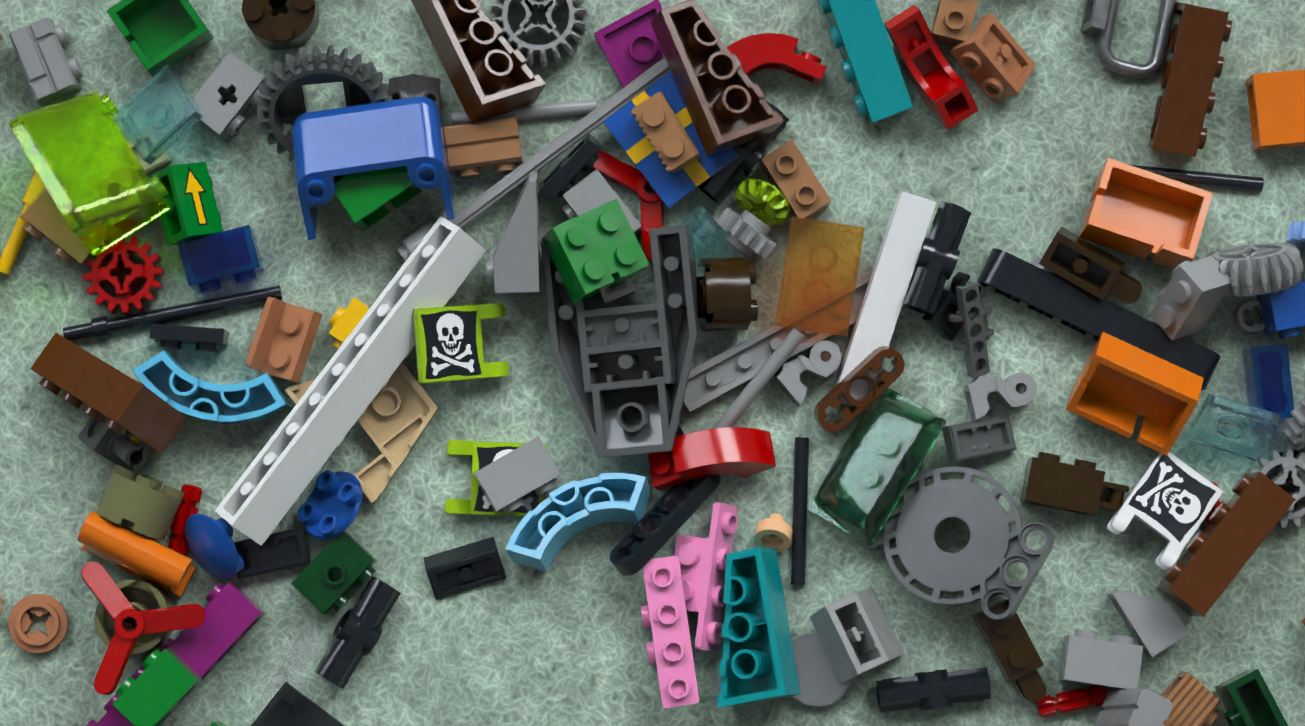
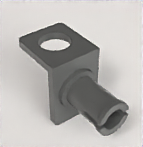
M92 417L89 419L78 438L92 450L113 463L131 470L138 469L146 463L148 457L146 450L149 446L131 440V435L127 432L123 436L117 434L103 424L106 421L105 418L102 419V425L98 433L91 437L92 430L99 422Z

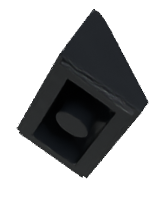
M494 537L424 557L425 569L436 600L506 579Z

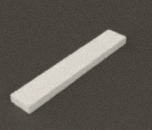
M899 190L835 386L875 349L882 346L889 347L936 205L935 201ZM885 356L881 357L880 360H879L882 365H883ZM868 368L865 373L877 383L878 378L876 375L881 371V368L875 373ZM857 379L850 386V394L855 399L865 397L869 391V384L864 379ZM842 393L838 396L843 401L842 404L854 406L845 399Z

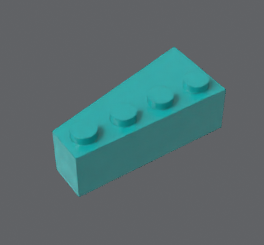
M817 0L822 14H825L830 26L828 32L835 49H839L844 61L840 63L843 75L847 83L852 82L857 96L853 97V102L859 117L865 116L867 121L873 123L912 108L913 105L876 1Z
M758 547L726 554L723 600L726 603L725 623H722L721 631L724 643L723 659L720 660L719 664L721 692L717 697V708L735 707L800 695L801 691L776 548Z

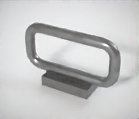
M1086 0L1080 32L1091 35L1099 34L1097 55L1106 69L1134 78H1148L1155 75L1163 67L1167 55L1176 0L1161 1L1152 56L1150 61L1145 64L1118 59L1111 51L1120 0Z

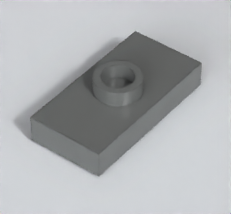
M1009 414L942 427L949 463L1017 450Z

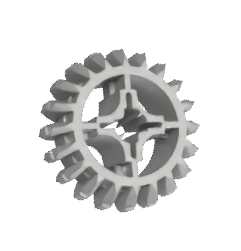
M498 0L503 5H491V13L501 17L493 18L490 21L493 22L495 20L502 28V35L507 39L512 48H518L522 55L527 54L526 64L529 67L533 66L534 57H540L541 66L547 67L548 55L553 56L556 64L561 63L562 60L559 53L561 49L569 56L574 53L569 41L577 45L582 43V37L575 33V31H587V24L578 20L588 16L587 9L576 8L584 0H545L542 2L534 0ZM517 2L524 12L525 18L519 24L520 28L513 33L509 26V15L513 5ZM565 4L569 12V21L565 31L561 34L552 19L558 12V8ZM530 9L533 12L539 11V14L541 11H544L547 26L545 24L539 25L538 22L537 25L533 24ZM534 34H543L553 42L544 45H533L523 40L525 38L528 39Z
M1287 243L1239 244V246L1227 247L1226 249H1217L1215 252H1210L1206 255V257L1212 255L1218 262V271L1222 275L1227 273L1230 276L1231 287L1222 294L1225 297L1277 293L1279 290H1287L1290 287H1294L1302 280L1303 263L1297 247Z

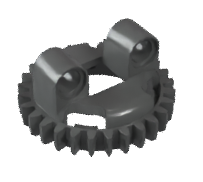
M314 45L313 54L308 55L303 48H299L298 59H295L288 53L285 58L286 66L276 61L274 63V73L269 71L265 73V83H260V95H257V118L261 122V133L267 134L268 144L277 143L278 154L288 150L289 161L292 162L294 160L292 133L289 131L287 135H284L283 128L284 123L293 125L300 115L308 113L305 85L342 82L346 107L391 101L392 96L388 95L389 84L382 83L383 73L377 72L372 62L361 63V54H357L351 60L348 58L347 48H344L340 55L334 54L333 45H329L327 53H321L318 45Z

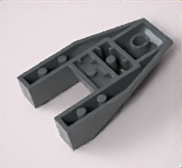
M688 225L649 229L656 303L592 309L590 297L574 304L544 242L540 241L551 352L598 458L673 450L698 337L696 260L693 230Z

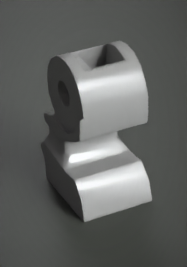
M828 340L820 341L812 347L807 358L800 355L796 359L784 363L781 366L780 374L774 381L792 402L799 407L805 399L807 387L800 381V375L807 373L822 380L828 378L837 370L841 362V351L834 342Z
M1024 372L1015 373L1004 381L1001 376H979L972 383L963 387L971 421L986 415L990 409L987 400L989 394L995 395L1006 409H1015L1029 403L1037 392L1035 380Z

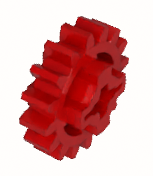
M122 234L118 235L116 244H112L107 238L104 239L105 249L101 251L94 247L92 252L97 256L94 261L85 260L84 263L92 269L91 273L83 275V279L86 282L93 283L86 290L90 296L99 294L95 303L100 307L109 302L108 311L113 314L117 312L119 307H121L125 315H130L131 306H136L141 312L144 311L143 301L145 299L153 303L156 301L152 294L153 289H163V285L156 281V278L165 275V271L162 268L155 267L162 260L158 254L149 256L153 247L149 243H145L140 247V239L136 236H133L129 243H127ZM130 252L141 256L146 265L132 263ZM113 256L112 261L106 267H103L105 262ZM125 266L131 272V275L125 276V282H122L116 275L122 274ZM145 282L143 288L137 294H135L134 291L137 289V287L141 283ZM102 285H114L117 298L107 294Z

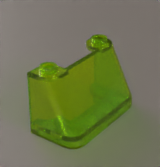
M97 91L21 114L9 122L13 133L63 218L94 256L170 209L163 196L168 194L165 186L157 175L149 177L117 126L114 114L119 111L107 93L101 96Z

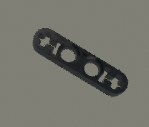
M706 475L670 487L611 551L610 561L623 576H630L640 571L716 490L721 481L720 475Z

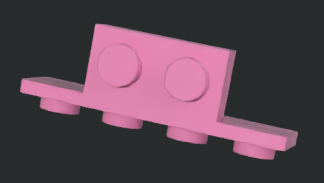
M714 502L709 538L677 535L674 556L679 558L686 610L699 612L694 645L695 649L717 652L719 644L723 639L721 631L724 607L726 606V603L723 602L726 554L733 553V538L738 528L737 506Z
M678 556L651 559L643 567L648 605L641 606L643 627H651L653 642L646 643L649 665L656 664L662 706L664 708L697 704L699 702L679 558Z

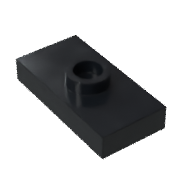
M304 527L273 533L265 540L262 546L252 539L234 542L237 553L244 561V568L237 573L238 579L311 563Z

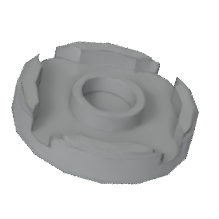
M817 633L804 635L795 640L792 645L801 694L792 697L805 705L817 707L835 703L846 694L853 679L841 684Z

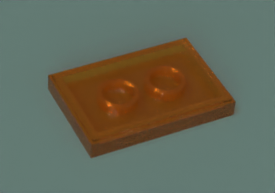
M791 216L775 326L848 337L865 230L864 226Z

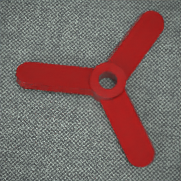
M599 150L597 154L600 157L590 170L595 171L597 169L606 179L637 194L641 210L642 250L646 258L652 261L649 229L664 227L663 201L657 193L648 194L644 188L649 182L638 169Z
M89 562L84 565L81 571L83 581L112 618L115 627L114 635L94 679V688L99 694L110 695L116 690L137 638L143 634L196 628L205 621L206 612L198 604L143 611L136 610L101 564ZM129 617H133L137 622V626L133 631H129L125 627V621Z

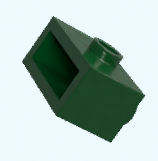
M345 530L333 538L291 584L322 614H328L330 610L336 614L351 599L347 592L356 583L362 587L374 575L376 570L372 566L377 560Z
M1259 669L1246 670L1215 686L1227 710L1224 716L1229 726H1288Z

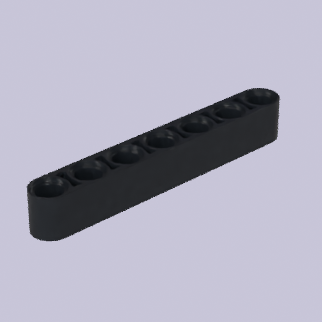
M992 249L977 280L984 287L990 285L996 288L994 292L1017 303L1021 300L1029 304L1027 308L1050 319L1053 316L1061 319V324L1084 335L1088 332L1094 335L1093 339L1098 341L1101 333L1105 332L1204 378L1201 390H1206L1221 358L1216 352L1185 337L1172 341L1158 324L1106 299L1101 300L1086 290L1000 249Z

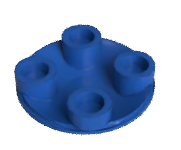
M326 470L320 473L313 492L308 496L307 501L299 507L297 513L298 520L304 523V527L310 536L318 540H329L343 533L351 525L359 512L362 502V487L359 480L348 472L334 473Z
M194 514L187 519L184 527L185 539L192 556L204 571L214 578L229 580L244 568V561L237 553L231 538L233 536V528L225 519L219 518L214 520L203 514Z

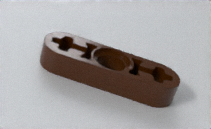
M888 346L875 349L817 403L814 415L818 424L830 432L844 429L901 376L905 366L902 355ZM885 356L888 359L894 357L891 361L894 368L890 372L883 369L876 375L881 380L878 384L865 373L868 368L873 373L879 370L882 366L879 361L881 357ZM857 379H864L869 384L867 395L861 399H855L850 394V386ZM842 393L845 399L854 406L849 410L844 404L837 411L840 418L836 422L832 419H828L825 422L824 420L828 416L825 409L829 406L833 409L838 408L843 403L838 398Z

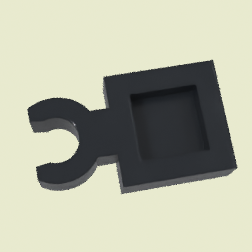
M958 272L952 279L951 291L942 290V295L939 298L934 314L932 316L925 314L922 318L943 339L953 341L963 326V321H950L949 315H956L958 310L955 287L966 286L971 277L969 274ZM969 291L965 297L967 303L970 301Z

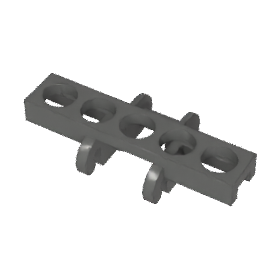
M971 281L966 286L955 287L958 310L956 315H949V320L952 322L963 321L965 338L960 340V344L953 343V349L957 351L964 350L967 375L971 378H977L990 373L986 339L994 334V329L988 328L987 315L991 313V308L981 305L978 283ZM968 291L970 295L969 303H967L965 299L966 293ZM977 324L979 330L970 333L971 327ZM977 346V354H974L973 347ZM977 360L979 361V371H976L975 369V363Z

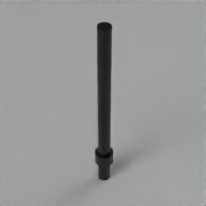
M280 285L110 319L107 316L92 318L90 323L64 327L63 333L64 338L69 341L95 337L98 340L111 337V333L150 326L151 324L166 323L266 303L268 297L282 300Z

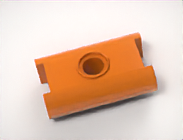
M93 511L83 523L77 538L78 542L83 543L81 549L114 564L135 577L145 579L180 597L185 593L195 573L196 567L191 565L193 559L158 543L146 535L112 522Z

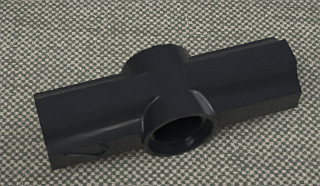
M767 102L772 110H776L784 120L782 124L769 135L733 147L739 157L698 187L719 205L722 204L744 176L747 177L753 171L752 168L758 161L760 162L761 158L767 153V147L777 138L789 122V119L773 104Z
M943 201L940 203L928 238H924L915 265L916 270L903 302L904 306L920 314L929 316L934 314L945 282L950 279L960 255L958 247L971 212L953 203Z
M372 576L353 609L347 610L339 620L333 633L334 640L314 672L343 689L361 658L368 655L377 644L382 633L381 625L401 593Z
M987 667L947 672V669L935 670L933 672H918L910 677H896L876 681L877 701L880 712L919 708V710L951 707L952 703H967L991 699Z

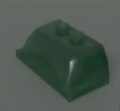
M887 388L870 404L808 505L807 510L871 547L941 433L942 427L946 425V420L896 391Z

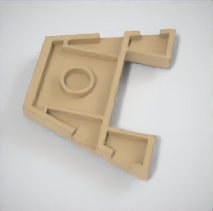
M401 362L389 378L388 383L369 404L365 413L357 420L381 451V455L354 475L359 480L363 493L372 504L379 499L439 410L403 362ZM315 379L290 386L285 391L292 401L297 404Z

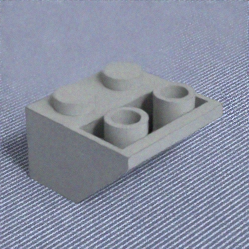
M873 588L854 593L825 606L809 616L841 684L904 655L902 647Z

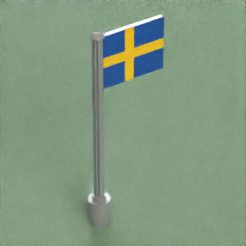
M663 54L662 60L454 214V219L448 221L462 229L525 182L531 171L541 170L602 123L605 124L668 209L738 158L739 155L734 148H730L707 157ZM660 91L667 99L701 155L699 159L674 174L666 171V167L658 158V154L654 152L655 148L650 145L651 142L646 139L647 136L631 114L632 108ZM430 220L402 240L404 244L397 250L405 261L434 225Z

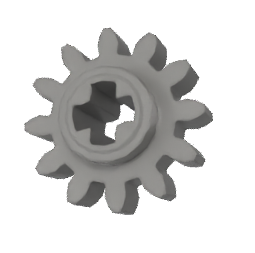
M727 207L717 220L728 231L724 238L734 248L748 257H751L756 252L767 260L778 247L772 239L767 237L771 230L769 226L747 210H744L739 215Z

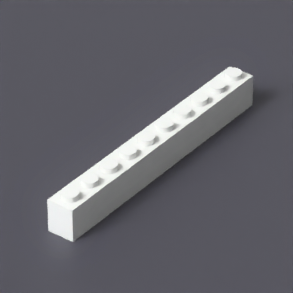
M440 216L226 495L215 512L234 528L262 546L265 540L275 531L278 523L291 506L298 501L299 496L314 476L320 472L323 464L336 447L343 442L344 437L359 417L365 413L378 392L388 383L394 371L410 354L416 344L413 309L444 307L455 295L457 289L469 273L477 266L487 250L460 227Z

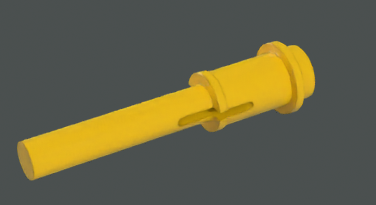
M40 161L37 168H32L34 175L24 197L21 199V202L25 204L19 217L47 183L54 185L55 181L59 182L60 178L57 176L60 170ZM19 217L0 257V272L9 275L27 236V232L22 228L26 222Z

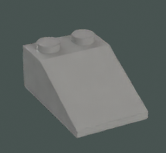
M538 171L530 172L496 244L494 254L488 255L487 283H494L495 293L540 291L541 258Z

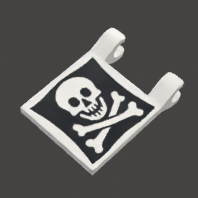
M1169 452L1167 456L1159 453L1125 502L1109 521L1107 529L1113 534L1118 535L1126 529L1133 516H1135L1168 541V544L1155 559L1156 566L1165 571L1177 561L1182 550L1223 491Z

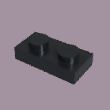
M587 134L539 184V193L549 202L555 195L561 198L574 185L575 182L572 178L580 169L584 172L588 171L599 159L600 156L597 154L600 149L599 142L593 136Z
M151 324L149 338L159 342V348L181 350L182 343L196 344V351L218 352V346H228L229 332L221 328Z

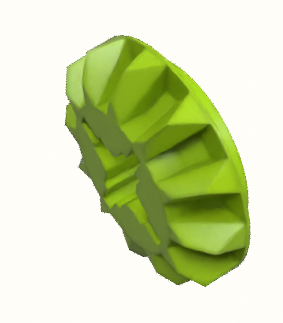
M745 179L740 183L735 193L739 200L737 205L740 208L751 212L770 227H773L775 224L782 225L790 215V206L784 195L775 186L758 179Z

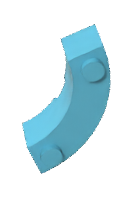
M165 350L133 369L146 388L173 408L207 422L219 424L252 423L270 418L291 408L272 376L267 373L242 383L213 384L190 375Z
M627 473L599 474V477L579 482L574 480L562 485L549 493L550 496L533 511L529 510L513 532L505 550L514 563L548 572L553 559L560 549L582 531L609 522H631L637 524L643 517L651 494L647 478Z

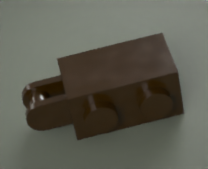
M1064 227L1058 230L1039 262L1040 265L1101 300H1104L1107 293L1122 302L1131 304L1136 302L1142 293L1141 283L1121 271L1125 262L1085 239L1079 238L1078 235Z
M1039 452L1038 458H1028L1020 502L1095 516L1098 513V508L1118 511L1123 504L1124 494L1129 493L1130 487L1104 481L1105 471L1096 470L1097 463L1075 459L1074 465L1061 463V456L1045 452ZM1102 488L1110 490L1108 503L1100 501Z
M1003 599L990 606V612L996 615L1006 612L1009 607V600ZM983 610L972 615L1005 681H1015L1022 696L1027 700L1040 701L1046 694V686L1037 669L1044 664L1017 612L1010 620L999 623L988 618Z

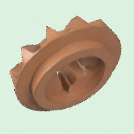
M32 594L22 598L13 607L8 621L9 632L13 641L23 650L32 653H45L59 646L67 634L69 618L63 608V604L50 595ZM29 611L38 617L51 614L45 622L46 631L49 635L40 630L27 634L34 623Z

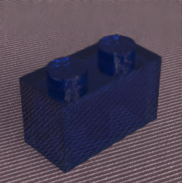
M250 225L178 244L188 285L193 290L199 289L201 294L221 289V283L235 279L236 284H242L256 280V273L264 271L254 230Z
M1288 345L1257 346L1243 350L1250 423L1293 418L1291 411L1294 410Z

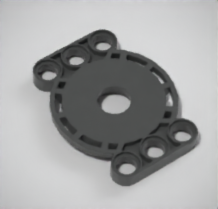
M911 452L898 455L892 462L854 530L857 542L866 550L879 551L884 548L891 571L900 583L918 598L933 604L946 606L972 604L981 600V608L984 614L992 621L998 623L1006 622L1014 616L1054 545V537L1049 528L1044 524L1030 522L1024 526L1022 525V518L1015 501L1006 489L988 474L972 468L957 466L936 468L927 472V467L923 460ZM907 461H914L919 466L917 476L911 480L901 478L899 472L902 464ZM965 474L964 480H943L941 475ZM974 477L987 481L994 488L989 492L981 485L974 483ZM933 478L934 483L928 485L927 480ZM890 492L897 493L901 501L899 507L894 511L883 510L881 500L884 495ZM1001 494L1009 502L1013 514L1007 515L1005 509L998 500ZM956 518L963 520L970 529V540L967 546L957 553L942 551L935 541V533L938 526L947 519ZM1016 523V530L1011 532V526ZM870 524H877L882 529L881 538L875 543H867L863 539V531ZM1035 530L1043 531L1046 534V543L1039 550H1032L1026 545L1028 534ZM896 542L897 547L891 548L890 544ZM893 558H900L902 564L909 572L905 578L897 569ZM1017 562L1024 563L1028 568L1027 577L1020 582L1009 580L1007 575L1009 567ZM918 581L926 588L933 590L932 596L917 590L912 584ZM980 589L979 593L973 595V591ZM943 594H964L965 596L964 598L957 599L942 598ZM995 595H1005L1009 600V607L1006 612L998 615L990 612L989 602L991 598Z

